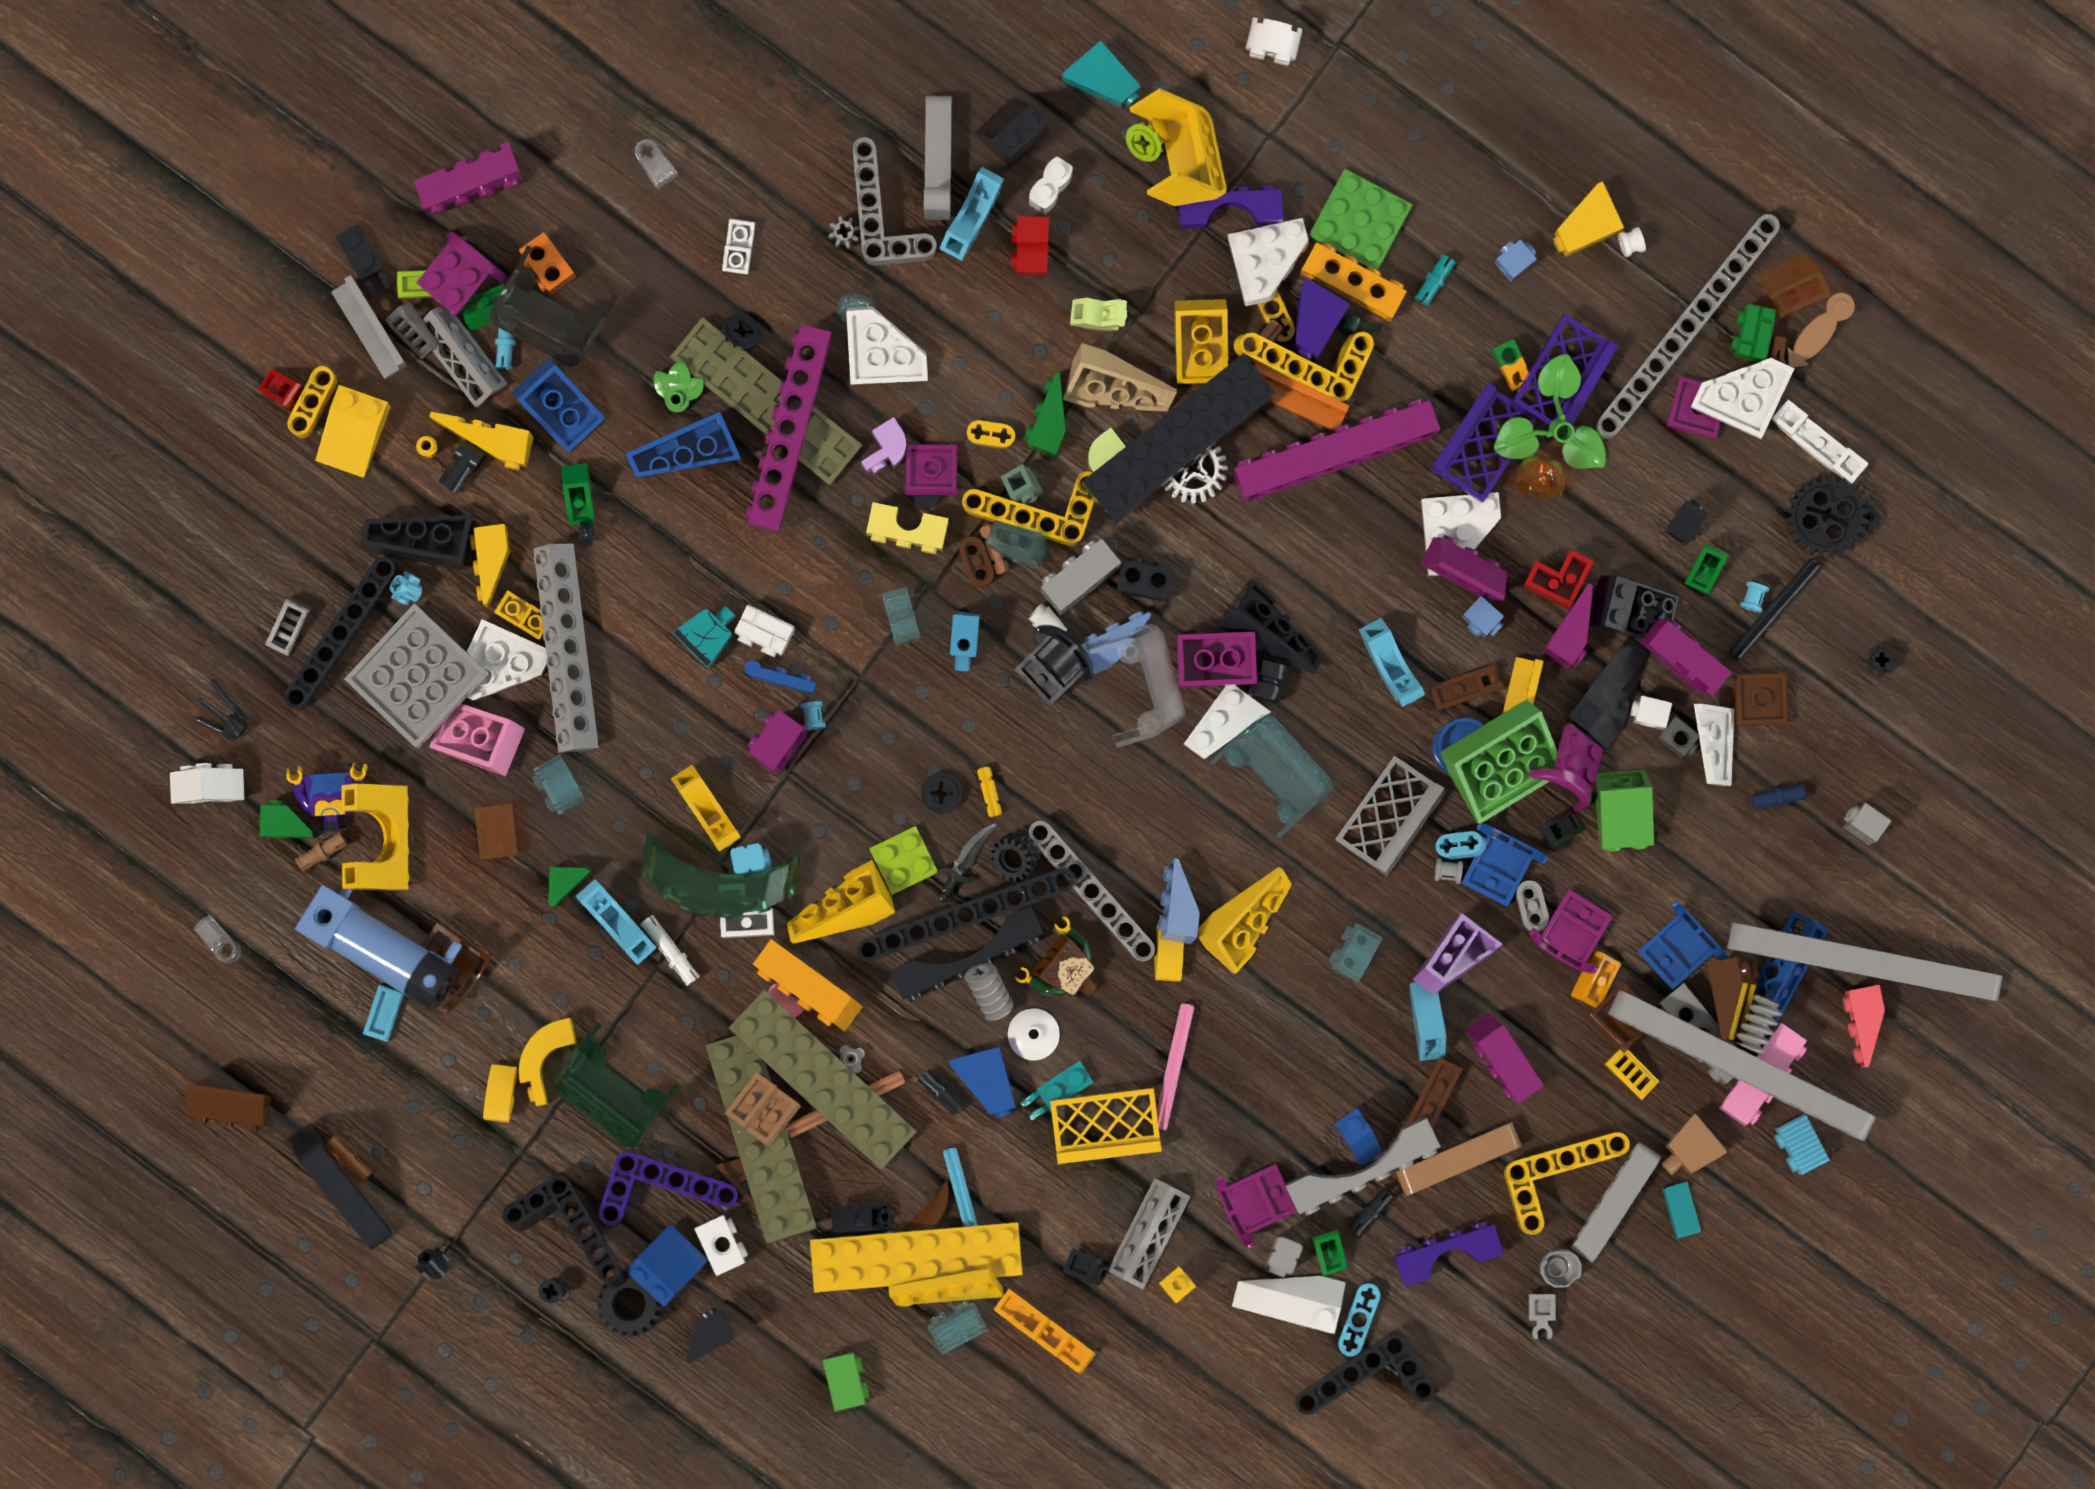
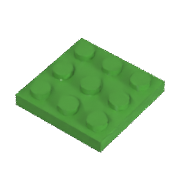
M1344 169L1308 238L1320 244L1323 242L1334 247L1336 249L1335 252L1342 256L1349 255L1358 260V264L1365 268L1371 267L1378 271L1413 204Z

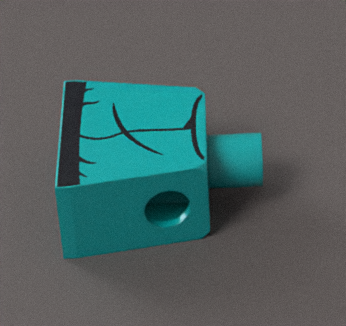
M726 606L715 616L706 608L677 628L673 635L709 670L732 639L733 635L726 626L736 616Z

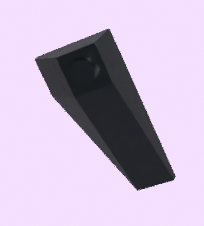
M1251 578L1226 609L1219 625L1227 633L1255 632L1256 649L1311 674L1316 673L1323 656L1304 633L1297 632L1290 624L1292 620L1287 613L1283 615L1274 605L1276 602L1275 598Z
M1627 638L1565 720L1577 727L1603 749L1607 750L1623 729L1648 653Z

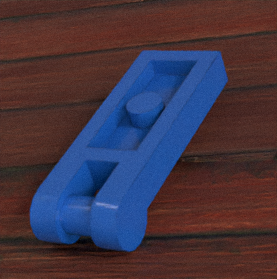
M755 660L748 661L745 665V671L751 678L812 695L815 693L816 683L811 682L813 677L800 673L797 674V677L787 675V670L774 666L772 670L764 669Z

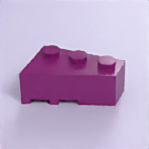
M1488 1013L1464 1030L1473 1042V1049L1481 1059L1484 1058L1488 1063L1486 1068L1495 1080L1498 1078L1502 1083L1500 1089L1508 1100L1513 1098L1520 1104L1544 1087L1505 1026L1492 1014Z

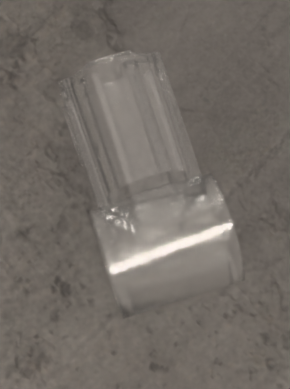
M209 914L193 928L219 961L230 964L240 958L241 948L239 944L232 940L212 915ZM230 944L233 947V952L231 956L224 958L222 948Z

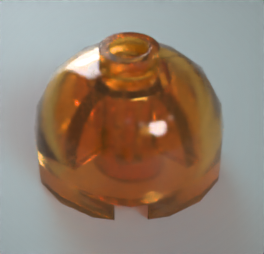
M1536 453L1525 458L1517 466L1513 488L1517 493L1527 497L1528 493L1538 494L1536 499L1539 500L1554 499L1561 496L1562 491L1564 492L1565 472L1561 464L1548 454Z

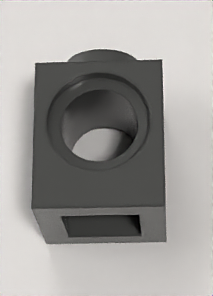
M1674 717L1669 722L1666 729L1657 738L1658 741L1681 758L1686 753L1691 756L1699 746V743L1696 741L1699 738V734L1677 717ZM1682 732L1686 735L1687 742L1684 746L1675 743V733Z

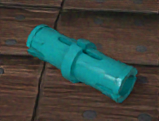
M1441 255L1433 271L1426 275V282L1415 296L1418 302L1427 294L1421 304L1425 306L1430 305L1438 289L1443 288L1444 280L1453 266H1455V261L1450 259L1444 267L1449 257Z

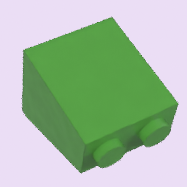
M1645 769L1598 773L1594 791L1598 835L1602 849L1619 851L1625 847L1644 849L1647 846L1654 845L1652 786Z

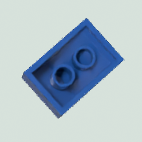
M550 358L545 360L511 392L567 453L605 419L599 410Z

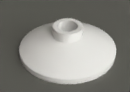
M1027 1009L1018 1013L1008 1028V1041L1011 1048L1018 1056L1027 1060L1046 1058L1055 1050L1059 1042L1060 1033L1057 1022L1049 1013L1041 1009ZM1036 1029L1039 1032L1038 1038L1031 1039L1029 1031Z

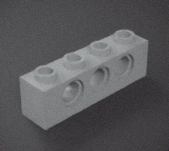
M1684 983L1680 984L1657 1003L1660 1010L1678 1019L1679 1011L1682 1008H1687L1691 1012V1019L1687 1022L1688 1024L1698 1029L1703 1028L1708 1034L1722 1040L1719 1025ZM1725 1041V1042H1727V1043H1729V1044L1735 1046L1733 1042H1731V1041ZM1708 1065L1710 1069L1707 1072L1716 1083L1721 1081L1722 1084H1727L1734 1078Z

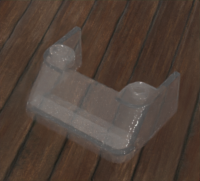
M1148 624L1085 643L1090 654L1115 647L1117 656L1122 662L1132 664L1141 661L1154 709L1140 715L1137 721L1138 728L1112 735L1116 748L1155 737L1184 718L1185 708L1164 634L1158 626Z

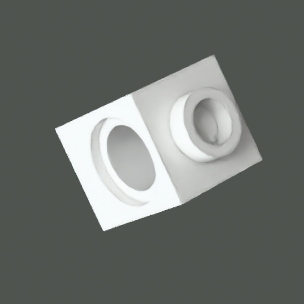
M1641 696L1632 705L1631 716H1635L1633 723L1660 730L1666 729L1672 703Z

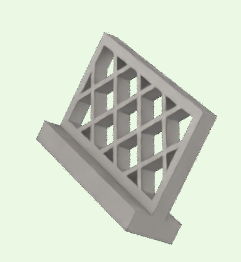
M1394 756L1338 834L1335 841L1387 877L1446 794L1445 788L1434 783ZM1397 764L1405 770L1406 779L1391 782L1390 772ZM1409 773L1415 776L1416 778L1409 779ZM1388 777V782H1389V783H1384V784H1382V783L1385 781V779ZM1422 781L1429 786L1423 795H1412L1410 783ZM1407 784L1410 797L1395 800L1392 786ZM1389 787L1392 800L1377 803L1375 796L1377 790ZM1372 797H1373V803H1374V804H1369V805H1368V803L1370 802V800H1371ZM1413 800H1419L1418 803H1417V804L1415 805V807H1414V801H1413ZM1410 801L1411 813L1408 816L1398 817L1396 804ZM1393 805L1395 818L1380 821L1378 807ZM1375 808L1377 821L1362 824L1360 814L1363 810ZM1358 819L1359 825L1353 826L1355 821ZM1399 821H1404L1401 827H1399ZM1396 822L1397 832L1394 837L1383 838L1381 825ZM1378 825L1380 839L1365 842L1363 828ZM1360 829L1361 843L1350 844L1343 839L1349 830ZM1384 842H1389V844L1385 848ZM1381 843L1382 853L1377 861L1367 856V845ZM1362 846H1363V851H1364V853H1363L1362 851H1360L1359 849H1357L1356 847H1362Z

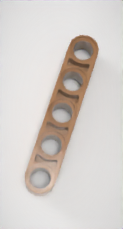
M1510 1122L1395 1173L1405 1196H1408L1521 1147L1522 1144L1513 1123Z

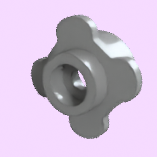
M843 1045L839 1049L841 1053L840 1060L853 1073H859L862 1070L860 1064L861 1059L865 1055L864 1050L861 1048L851 1049L847 1045ZM849 1057H853L852 1062L848 1061Z

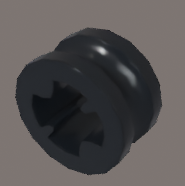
M580 521V545H583L584 542H589L590 545H593L594 522L584 524V521Z

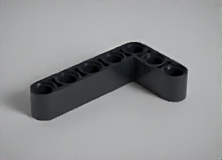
M311 1122L289 1137L301 1165L371 1250L393 1235L385 1221L330 1155L323 1137Z
M552 1176L504 1208L502 1215L504 1221L517 1232L527 1230L559 1210L599 1279L609 1288H618L624 1284L626 1280L624 1269L575 1186L565 1176ZM566 1184L565 1191L561 1194H556L557 1188L560 1185ZM544 1198L543 1205L539 1208H534L535 1202L538 1199ZM575 1205L579 1206L576 1214L569 1215L570 1208ZM518 1212H522L521 1219L517 1222H512L513 1216ZM591 1227V1232L587 1236H581L584 1228ZM599 1248H604L603 1254L598 1258H594L595 1251ZM610 1270H617L613 1278L606 1279V1275Z
M1389 1334L1299 1392L1295 1397L1294 1405L1300 1413L1311 1415L1390 1363L1414 1399L1420 1402L1430 1401L1435 1394V1387L1404 1338L1397 1334ZM1393 1338L1398 1339L1401 1343V1348L1396 1353H1390L1387 1349L1388 1341ZM1369 1353H1376L1379 1357V1363L1375 1367H1368L1365 1363V1358ZM1407 1360H1411L1415 1365V1370L1411 1375H1404L1401 1370L1402 1364ZM1348 1367H1354L1357 1370V1377L1351 1382L1346 1381L1343 1377L1344 1370ZM1327 1381L1335 1384V1392L1330 1396L1324 1395L1321 1391L1322 1385ZM1419 1383L1428 1384L1429 1393L1427 1396L1419 1397L1416 1394V1387ZM1306 1395L1311 1396L1314 1400L1313 1407L1309 1410H1303L1299 1405L1300 1399Z

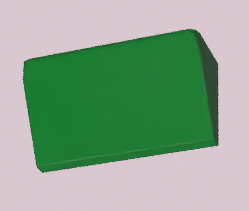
M506 283L473 296L462 309L463 317L470 331L498 321L499 316L507 317L517 312Z

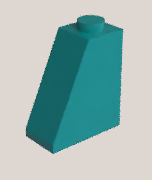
M1101 41L1062 73V80L1066 84L1120 108L1126 104L1131 106L1140 97L1138 93L1141 91V86Z

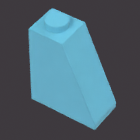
M1410 983V1000L1419 1060L1445 1058L1446 1032L1439 995L1436 993L1433 996L1418 983Z

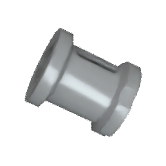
M1437 858L1434 881L1442 879L1455 881L1456 884H1460L1463 861L1451 863L1443 862Z

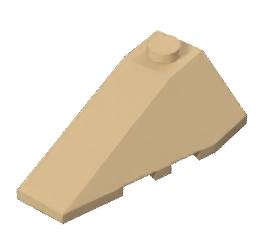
M1081 343L1072 361L1062 400L1095 408V405H1111L1110 409H1119V406H1132L1136 410L1167 412L1177 390L1105 350Z

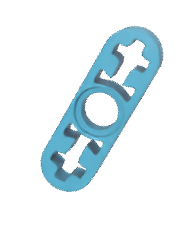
M1362 1284L1356 1291L1338 1341L1339 1350L1346 1356H1355L1362 1349L1380 1299L1379 1289L1373 1284ZM1368 1288H1371L1372 1294L1375 1295L1374 1300L1369 1299L1366 1306L1372 1307L1370 1313L1365 1309L1355 1308L1357 1302L1361 1305L1363 1304L1364 1297L1361 1296L1362 1290L1367 1291ZM1357 1312L1364 1313L1367 1318L1366 1324L1363 1327H1355L1352 1324V1316ZM1348 1327L1354 1331L1363 1332L1361 1337L1355 1336L1354 1343L1357 1344V1348H1352L1350 1352H1347L1346 1346L1343 1345V1341L1349 1340L1352 1334L1347 1332Z

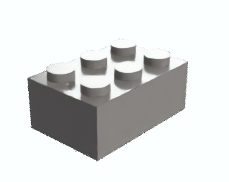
M1095 539L1090 541L1082 548V555L1078 558L1073 555L1062 564V571L1057 575L1055 572H1052L1042 580L1041 593L1059 616H1062L1120 569L1121 561L1103 539H1100L1098 542Z

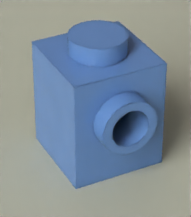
M1521 239L1515 244L1513 241H1510L1500 250L1503 254L1496 259L1495 264L1506 278L1512 282L1537 260L1534 256L1536 252L1528 242L1524 244Z
M1482 596L1462 616L1469 624L1467 628L1477 637L1482 635L1485 638L1489 633L1494 636L1503 626L1500 620L1504 616Z

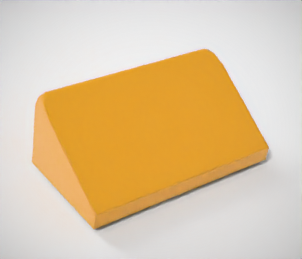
M1593 950L1587 963L1597 966L1598 970L1594 974L1582 972L1571 996L1596 1008L1605 999L1622 963L1602 952Z

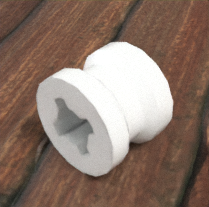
M1639 227L1633 228L1628 233L1624 231L1618 233L1619 244L1625 257L1631 256L1636 251L1640 253L1646 251L1644 238Z

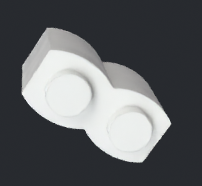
M1059 157L1052 159L1045 168L1043 178L1037 181L1031 189L1029 205L1043 214L1048 213L1056 204L1058 193L1068 186L1072 177V166Z

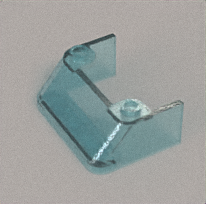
M1269 714L1261 715L1210 761L1213 766L1221 758L1225 757L1230 765L1238 768L1248 764L1282 801L1277 806V812L1280 820L1286 823V826L1276 834L1278 838H1281L1334 789L1333 782L1287 730Z

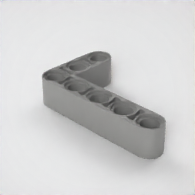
M926 96L925 220H950L951 96Z
M859 138L853 145V157L864 260L870 265L931 260L936 254L937 245L933 236L929 234L884 237L876 146L869 138ZM861 146H869L872 152L864 157L858 154V149ZM864 171H871L874 174V178L869 182H864L860 179V175ZM866 196H873L877 200L876 204L872 207L864 206L862 201ZM875 221L878 223L879 228L875 232H868L865 229L866 223ZM921 242H929L932 245L931 251L927 253L920 252L918 246ZM897 244H903L907 250L903 255H896L892 251L893 247ZM872 246H877L881 249V254L878 257L872 258L867 254L868 249Z

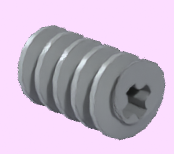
M981 963L971 967L965 973L964 978L968 982L969 988L973 990L972 994L987 1020L1001 1019L1011 1011L1013 1001L993 964Z
M1754 995L1753 999L1758 1005L1749 1006L1754 1015H1745L1750 1024H1741V1028L1746 1033H1737L1736 1037L1741 1043L1736 1044L1756 1053L1765 1054L1760 1045H1769L1770 1042L1764 1036L1774 1034L1769 1025L1777 1026L1778 1022L1773 1016H1782L1783 1013L1777 1009L1780 1005Z

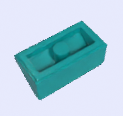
M1688 1182L1662 1188L1676 1239L1701 1232Z

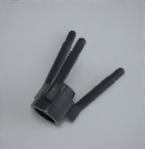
M211 679V684L235 716L230 713L226 717L204 699L199 698L198 702L222 721L221 726L223 728L200 717H196L195 720L222 734L228 740L230 737L237 740L248 726L244 721L247 717L239 712L218 683Z

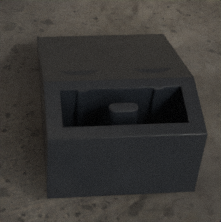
M1600 575L1589 618V626L1642 640L1659 618L1668 621L1669 619L1674 620L1679 596L1619 576Z

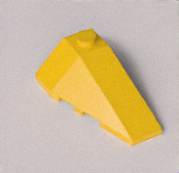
M436 412L430 413V418L434 422L462 439L467 440L500 462L505 463L504 467L513 470H519L520 467L527 468L534 439L529 431L496 424L494 429L491 428L490 424L483 421L471 420V423H468L466 419Z

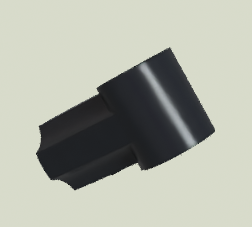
M464 440L452 457L453 461L438 482L455 494H458L472 472L475 473L480 468L487 454L467 440Z

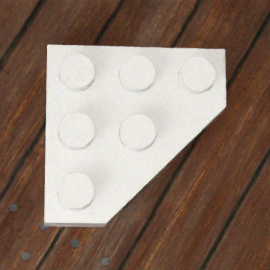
M1303 218L1228 234V241L1245 306L1271 301L1281 282L1286 279L1295 266V262L1300 254L1308 247L1309 240Z
M872 306L846 308L851 384L928 381L925 351Z
M1769 358L1719 378L1703 382L1691 408L1762 439L1794 368Z
M1499 492L1489 493L1483 503L1470 495L1421 499L1426 551L1433 537H1443L1444 535L1457 540L1456 545L1463 549L1465 547L1475 549L1501 518ZM1427 569L1428 576H1440L1437 573Z
M482 619L467 653L489 674L466 698L475 701L542 676L547 667L546 648Z

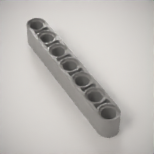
M1044 821L1033 823L1029 829V838L1034 840L1033 844L1038 846L1039 851L1056 870L1069 868L1072 865L1079 866L1082 870V875L1077 879L1076 885L1073 888L1074 891L1134 959L1140 962L1150 960L1154 955L1155 947L1148 936L1049 824ZM1042 826L1048 831V835L1044 840L1034 838L1033 830L1036 827ZM1061 846L1065 851L1064 857L1059 860L1053 859L1050 855L1051 848ZM1065 872L1060 873L1070 885L1071 878ZM1091 884L1099 889V895L1093 899L1086 897L1084 894L1085 887ZM1105 904H1112L1116 908V914L1112 918H1106L1102 915L1101 908ZM1127 923L1132 926L1133 934L1130 937L1125 938L1119 934L1118 929L1121 924ZM1139 943L1149 945L1150 954L1148 956L1140 957L1137 955L1136 946Z

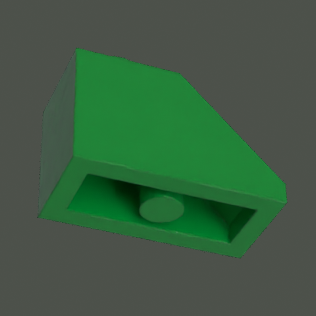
M588 464L562 466V486L569 526L580 525V521H584V524L595 523Z
M269 800L267 805H260L261 837L315 838V832L289 806L283 805V801Z

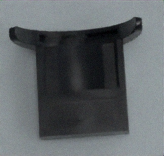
M1039 625L1035 628V631L1048 636L1015 670L1050 707L1083 674L1085 678L1084 684L1088 685L1091 683L1094 676V667L1087 652L1070 634L1053 625Z

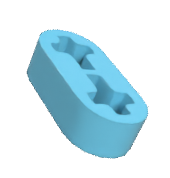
M1475 831L1445 834L1436 842L1438 854L1450 860L1476 857L1481 855L1486 849V840ZM1473 838L1478 841V844L1474 845V849L1464 846V844L1472 843ZM1448 841L1453 845H1458V847L1450 848L1449 853L1444 850V847L1448 846Z

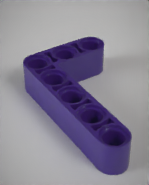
M624 1152L618 1155L615 1160L599 1209V1217L606 1225H616L622 1221L636 1179L721 1207H731L736 1204L739 1199V1193L731 1184L635 1153ZM626 1156H630L634 1160V1168L631 1171H625L621 1167V1160ZM650 1164H655L659 1168V1175L655 1179H649L646 1176L645 1171ZM675 1172H680L684 1176V1183L680 1187H674L670 1182V1177ZM699 1180H704L709 1185V1190L705 1195H699L695 1191V1184ZM617 1181H622L626 1185V1192L622 1196H617L613 1192V1185ZM724 1188H729L734 1193V1198L730 1203H724L720 1199V1192ZM609 1206H614L618 1210V1217L614 1221H609L605 1217V1210Z

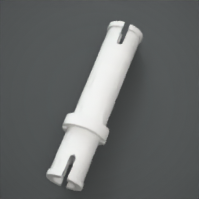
M651 915L650 918L648 917L640 924L670 963L668 964L671 969L674 968L686 986L694 983L700 977L686 959L687 955L677 948L654 915Z

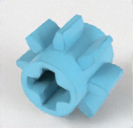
M406 571L403 576H395L390 584V591L394 593L392 599L408 606L409 601L416 602L422 594V586L419 584L421 579Z

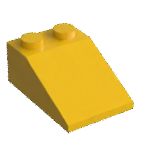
M1226 299L1174 301L1177 384L1207 383L1228 366Z
M339 385L329 410L315 461L365 478L391 408L389 403Z

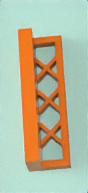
M1255 363L1254 367L1276 393L1275 398L1270 403L1335 432L1336 428L1340 427L1349 405Z

